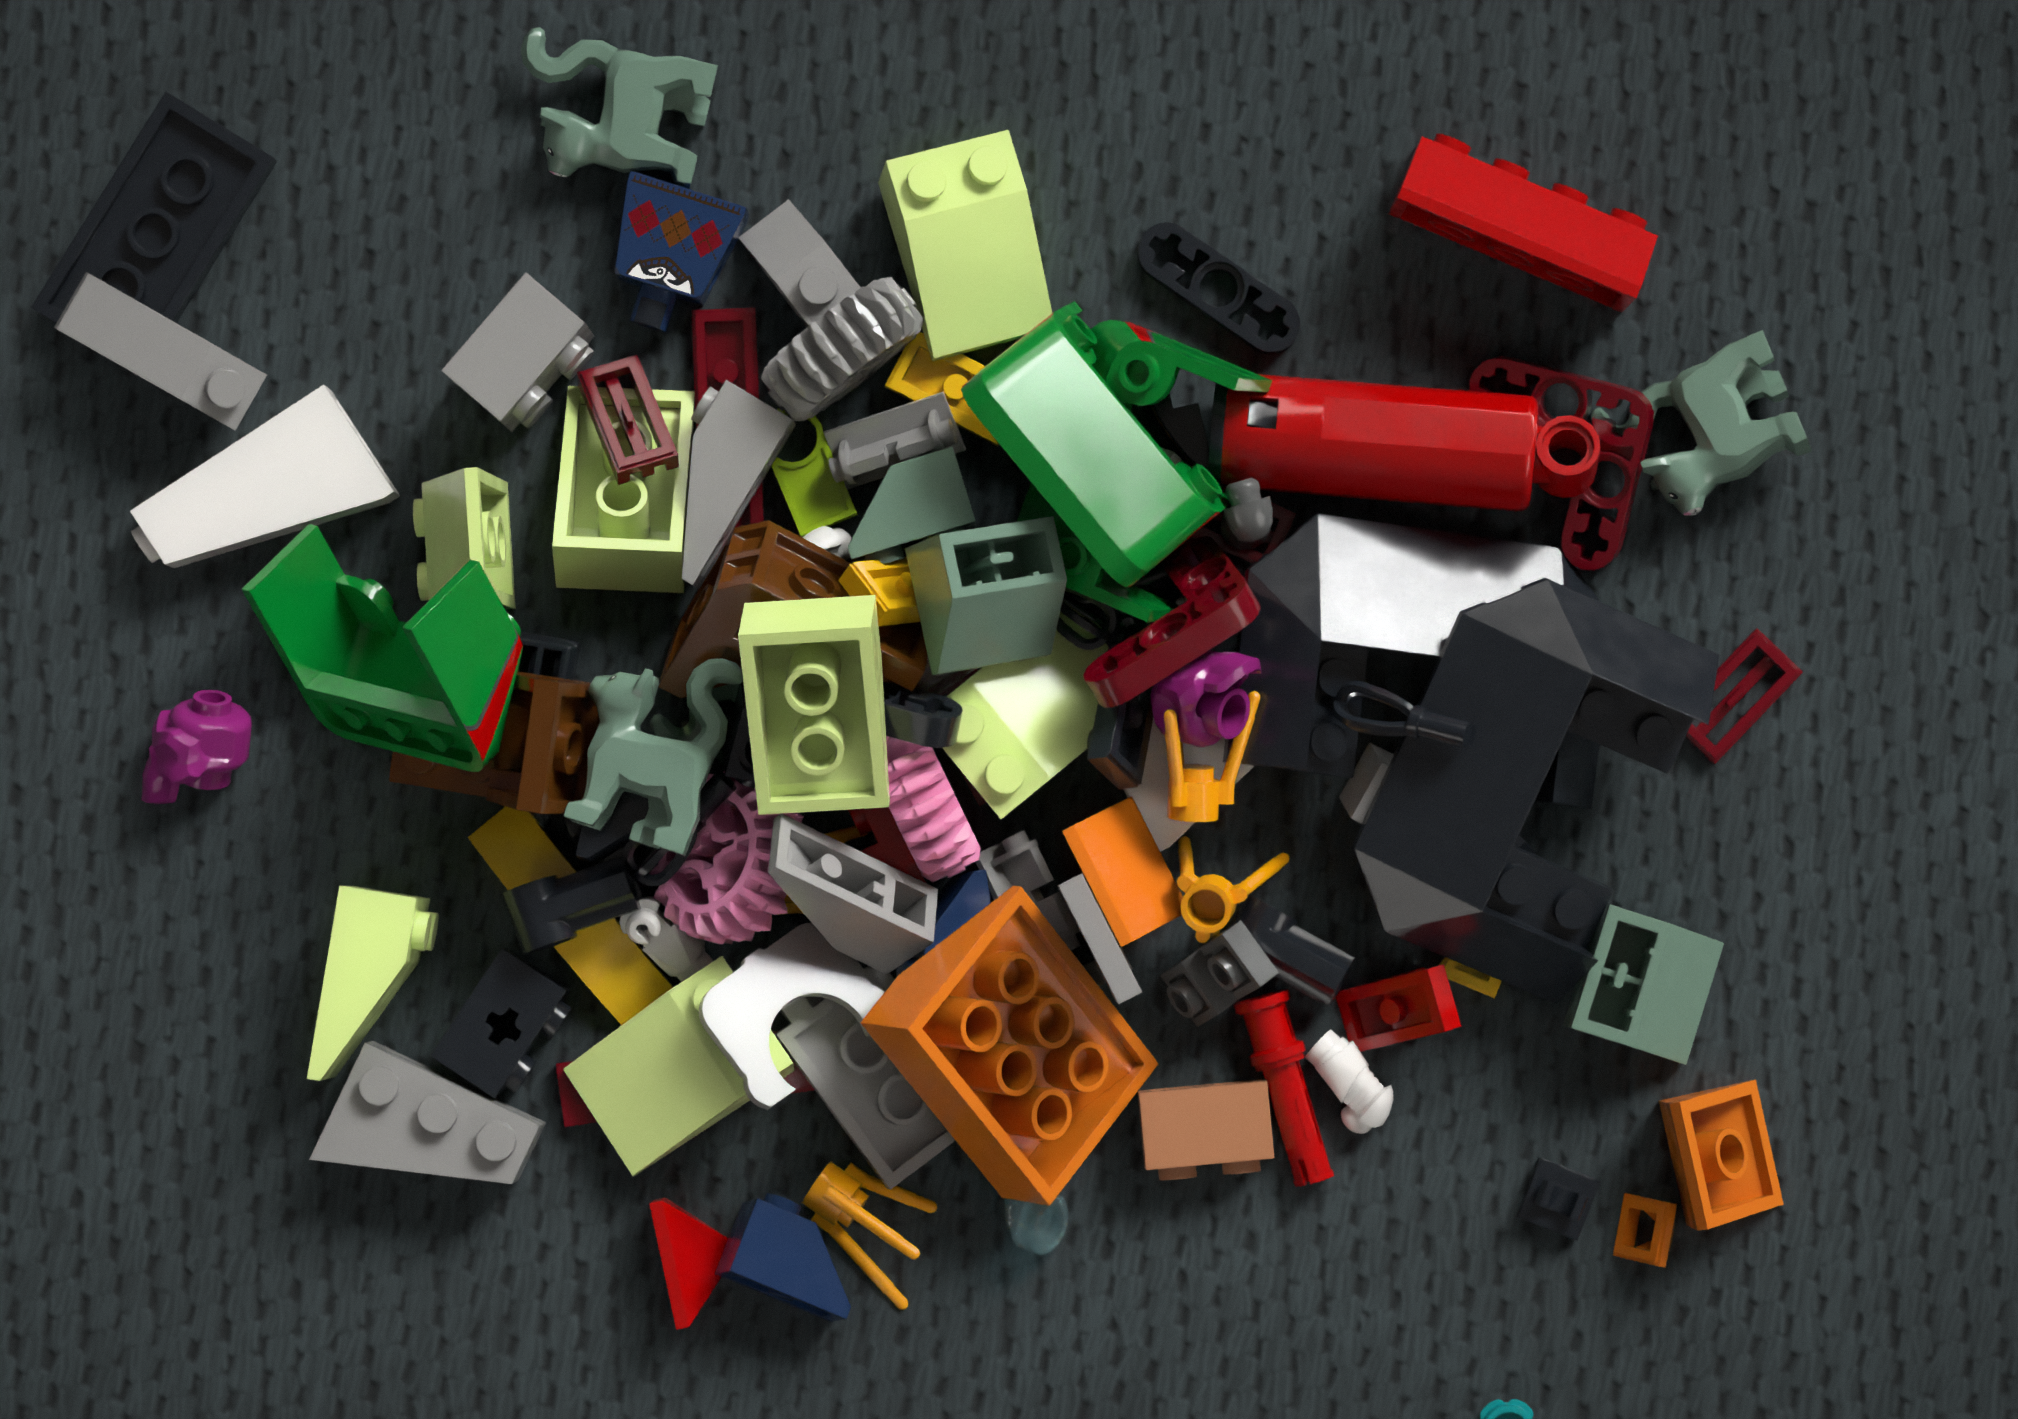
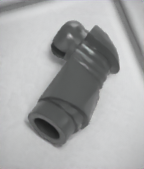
M1254 478L1227 485L1225 495L1231 507L1223 510L1221 521L1222 536L1227 544L1239 550L1254 549L1263 544L1270 533L1273 522V508L1270 496L1261 498L1259 482Z

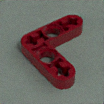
M1498 356L1482 362L1474 370L1470 378L1469 391L1494 393V390L1484 387L1485 378L1498 375L1501 368L1508 371V382L1523 387L1531 385V374L1539 376L1540 380L1531 394L1538 402L1537 425L1544 426L1548 421L1555 418L1546 409L1545 395L1547 390L1556 383H1565L1576 391L1579 402L1576 413L1573 416L1583 418L1584 420H1586L1592 408V390L1601 393L1596 406L1615 409L1620 407L1623 400L1631 402L1630 413L1639 416L1638 426L1627 427L1623 435L1615 432L1616 421L1598 415L1592 418V426L1599 435L1601 447L1598 463L1601 461H1611L1622 469L1625 476L1622 491L1617 496L1604 497L1598 494L1591 484L1585 492L1576 497H1571L1562 532L1561 546L1565 557L1572 565L1582 570H1596L1610 564L1619 555L1623 546L1641 475L1642 466L1640 462L1645 459L1654 421V411L1651 402L1642 392L1630 387L1513 357ZM1584 501L1597 508L1618 509L1616 519L1608 514L1602 517L1599 537L1608 540V548L1597 550L1592 558L1584 555L1585 544L1576 541L1577 532L1589 530L1595 515V511H1582Z
M1203 536L1182 544L1166 558L1163 564L1164 570L1185 603L1108 650L1086 668L1083 674L1084 681L1100 706L1112 708L1133 699L1233 636L1258 616L1261 610L1260 603L1245 578L1213 538Z

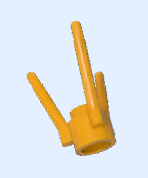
M1252 691L1248 694L1250 701L1249 717L1241 733L1233 738L1220 780L1214 778L1213 766L1184 763L1183 743L1180 742L1176 712L1172 709L1165 711V741L1169 770L1167 818L1185 822L1216 821L1219 816V804H1234L1235 780L1260 702V694L1258 692Z
M1186 836L1181 837L1178 840L1180 876L1177 879V886L1185 892L1180 906L1181 914L1186 924L1196 931V940L1200 943H1205L1210 938L1218 936L1220 929L1224 928L1234 914L1237 903L1245 901L1250 893L1280 871L1289 862V855L1284 852L1278 854L1241 883L1232 885L1224 877L1215 874L1203 875L1198 878L1194 874L1191 841Z
M830 1162L818 1176L803 1199L802 1204L815 1212L811 1221L829 1233L882 1293L898 1309H906L908 1307V1300L840 1226L838 1221L847 1228L853 1220L857 1221L887 1244L896 1248L908 1258L915 1260L920 1255L919 1249L863 1208L869 1195L860 1190V1188H865L928 1213L936 1212L937 1204L899 1186H895L891 1190L887 1189L879 1178L867 1174L853 1163H850L844 1171Z

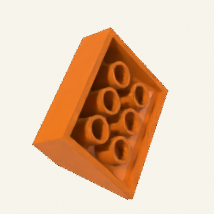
M1021 886L1009 888L899 974L860 1022L1002 1198L1050 1206L1159 1064Z

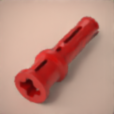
M1280 989L1233 1004L1235 1014L1243 1015L1253 1053L1248 1057L1250 1065L1254 1066L1257 1072L1262 1071L1267 1081L1268 1092L1294 1177L1293 1183L1295 1187L1307 1185L1308 1181L1310 1184L1329 1179L1334 1176V1171L1330 1167L1299 1061L1305 1058L1304 1051H1306L1304 1041L1296 1040L1286 1005L1291 996L1288 989Z

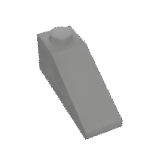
M87 272L84 274L54 327L233 430L237 429L267 374Z
M728 380L724 382L720 391L710 387L703 395L691 417V420L699 424L694 432L692 440L682 579L696 588L700 586L796 426L793 419Z
M784 814L774 818L768 873L835 950L888 974L934 943L937 888Z

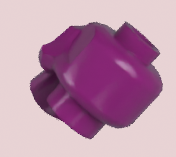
M1210 649L1153 685L1151 705L1155 724L1161 734L1165 736L1164 713L1166 710L1172 709L1177 715L1180 742L1196 747H1207L1214 745L1222 738L1232 739L1238 736L1244 729L1250 712L1249 697L1240 687L1246 681L1249 674H1261L1260 660L1237 652H1217L1214 649Z
M218 690L197 691L192 699L180 702L173 709L162 710L152 728V745L149 747V758L143 772L141 800L154 804L173 803L176 801L180 784L204 790L227 787L231 783L232 771L240 768L249 758L252 719L249 713L242 706L232 702V697L229 694Z

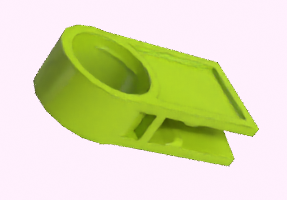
M780 408L777 409L779 412L783 413L784 415H788V414L785 412V410H782V411H781ZM816 416L807 419L816 428L817 438L812 452L803 460L796 462L783 461L776 457L772 464V469L801 537L819 527H830L858 515L844 481L836 483L829 466V459L833 458V455L824 436L823 427Z

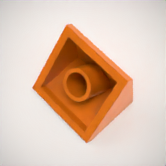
M1132 796L1062 831L1121 947L1182 915L1180 906L1183 896Z
M1756 1080L1659 1100L1686 1226L1697 1231L1707 1230L1784 1205Z

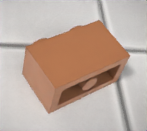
M1265 1079L1138 1090L1137 1092L1144 1168L1146 1170L1158 1169L1159 1180L1197 1177V1165L1222 1163L1223 1174L1261 1171L1260 1160L1274 1158L1268 1084Z

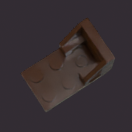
M769 520L735 527L676 625L658 687L679 698L687 697L686 683L694 668L708 659L723 658L735 662L742 669L738 633L744 603L849 597L850 595L838 580L849 564L852 563ZM921 622L880 626L879 636L883 682H895L913 691L925 672L928 658ZM718 683L713 686V689L728 684Z
M518 671L500 750L482 770L470 772L393 752L389 782L486 797L487 801L515 810L539 814H565V809L569 802L582 800L587 785L588 748L600 723L597 707L589 697L591 683Z

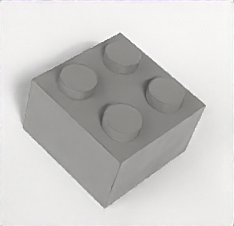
M525 273L441 371L513 432L520 422L526 428H530L545 413L553 401L546 392L562 374L568 380H571L577 375V372L583 369L594 354L588 343L595 336L583 320L528 273Z

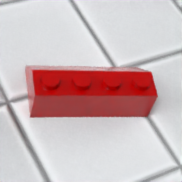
M1439 133L1436 134L1434 140L1421 137L1392 203L1389 215L1621 313L1637 298L1658 235L1645 230L1648 223L1645 219L1619 208H1612L1610 215L1589 207L1586 205L1589 199L1587 195L1563 184L1554 183L1551 190L1532 183L1528 181L1530 172L1510 161L1495 158L1492 165L1469 156L1471 147L1453 137Z

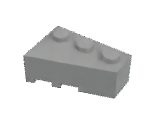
M370 1041L364 1043L309 1160L513 1184L520 1179L546 1122L384 1045Z

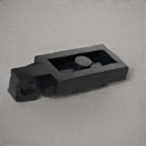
M1117 614L1118 622L1116 629L1107 641L1109 645L1108 650L1153 622H1145L1129 614ZM1153 686L1121 705L1112 708H1104L1099 703L1097 705L1094 726L1089 732L1087 739V759L1118 789L1137 788L1139 784H1142L1154 718L1151 705Z

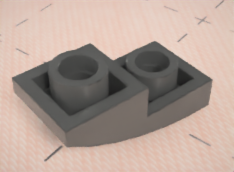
M1240 920L1160 976L1168 986L1167 996L1173 1007L1182 1016L1191 1018L1196 1026L1199 1027L1222 1013L1239 999L1264 985L1279 972Z

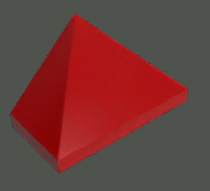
M665 1197L653 1200L649 1204L675 1327L678 1330L688 1328L692 1324L721 1279V1276L716 1275L715 1272L728 1237Z

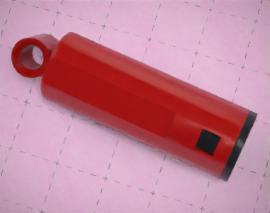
M1263 374L1258 375L1273 380L1268 392L1236 391L1220 384H1215L1208 471L1216 479L1220 487H1227L1229 484L1254 478L1259 482L1260 490L1524 511L1530 504L1532 483L1538 484L1540 488L1552 496L1560 498L1576 497L1591 486L1597 472L1601 447L1599 435L1594 427L1583 418L1572 415L1558 416L1548 421L1544 426L1537 425L1538 402L1533 396ZM1568 448L1580 454L1582 460L1575 465L1566 466L1557 463L1550 454L1558 449Z

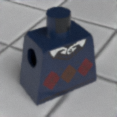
M630 171L615 265V274L619 280L640 286L629 321L666 333L677 298L704 306L749 218L747 207Z

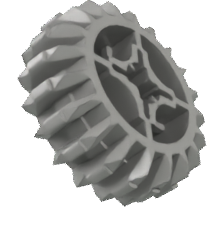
M892 277L873 280L866 287H861L851 296L845 297L839 304L827 310L824 315L809 324L799 335L792 338V341L779 350L778 355L768 362L761 379L769 390V396L781 411L785 410L793 421H805L808 418H813L820 411H825L833 403L840 401L845 395L874 375L885 364L892 361L894 356L916 338L924 322L923 317L916 309V302L905 288L901 289Z

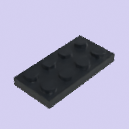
M165 92L31 308L57 323L84 274L87 272L177 323L274 168L277 160L178 98Z

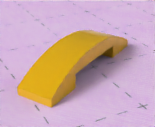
M505 806L468 837L507 890L548 876L557 875L559 879L577 872L539 822L527 811L515 810ZM616 918L578 931L576 938L554 946L574 972L621 1025L673 988V985L650 957L642 951L640 945L633 942L627 934L622 932L620 923Z

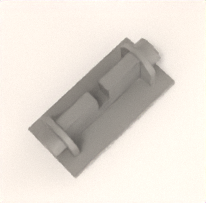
M944 391L824 431V436L833 455V458L829 459L831 473L836 483L844 481L847 490L884 478L891 465L952 446L955 454L966 450Z
M1023 830L1001 841V843L981 851L980 858L976 861L979 870H986L989 892L994 900L1012 886H1021L1069 949L1073 950L1081 946L1076 936V933L1080 932V930L1076 926L1060 891L1044 899L1039 890V887L1054 879L1037 846L1039 844L1036 839L1029 841Z

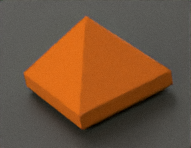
M1624 1193L1613 1256L1658 1267H1666L1674 1234L1677 1204ZM1644 1210L1655 1221L1652 1240L1634 1247L1640 1212Z

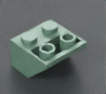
M953 446L889 467L848 545L852 562L879 560L885 564L904 560L905 555L901 544L913 541L915 545L938 534L976 528V520Z
M1053 516L938 534L905 548L932 676L1044 657L1051 654L1067 582Z
M1607 904L1587 947V950L1598 962L1576 983L1563 1026L1686 1065L1724 943L1682 927Z

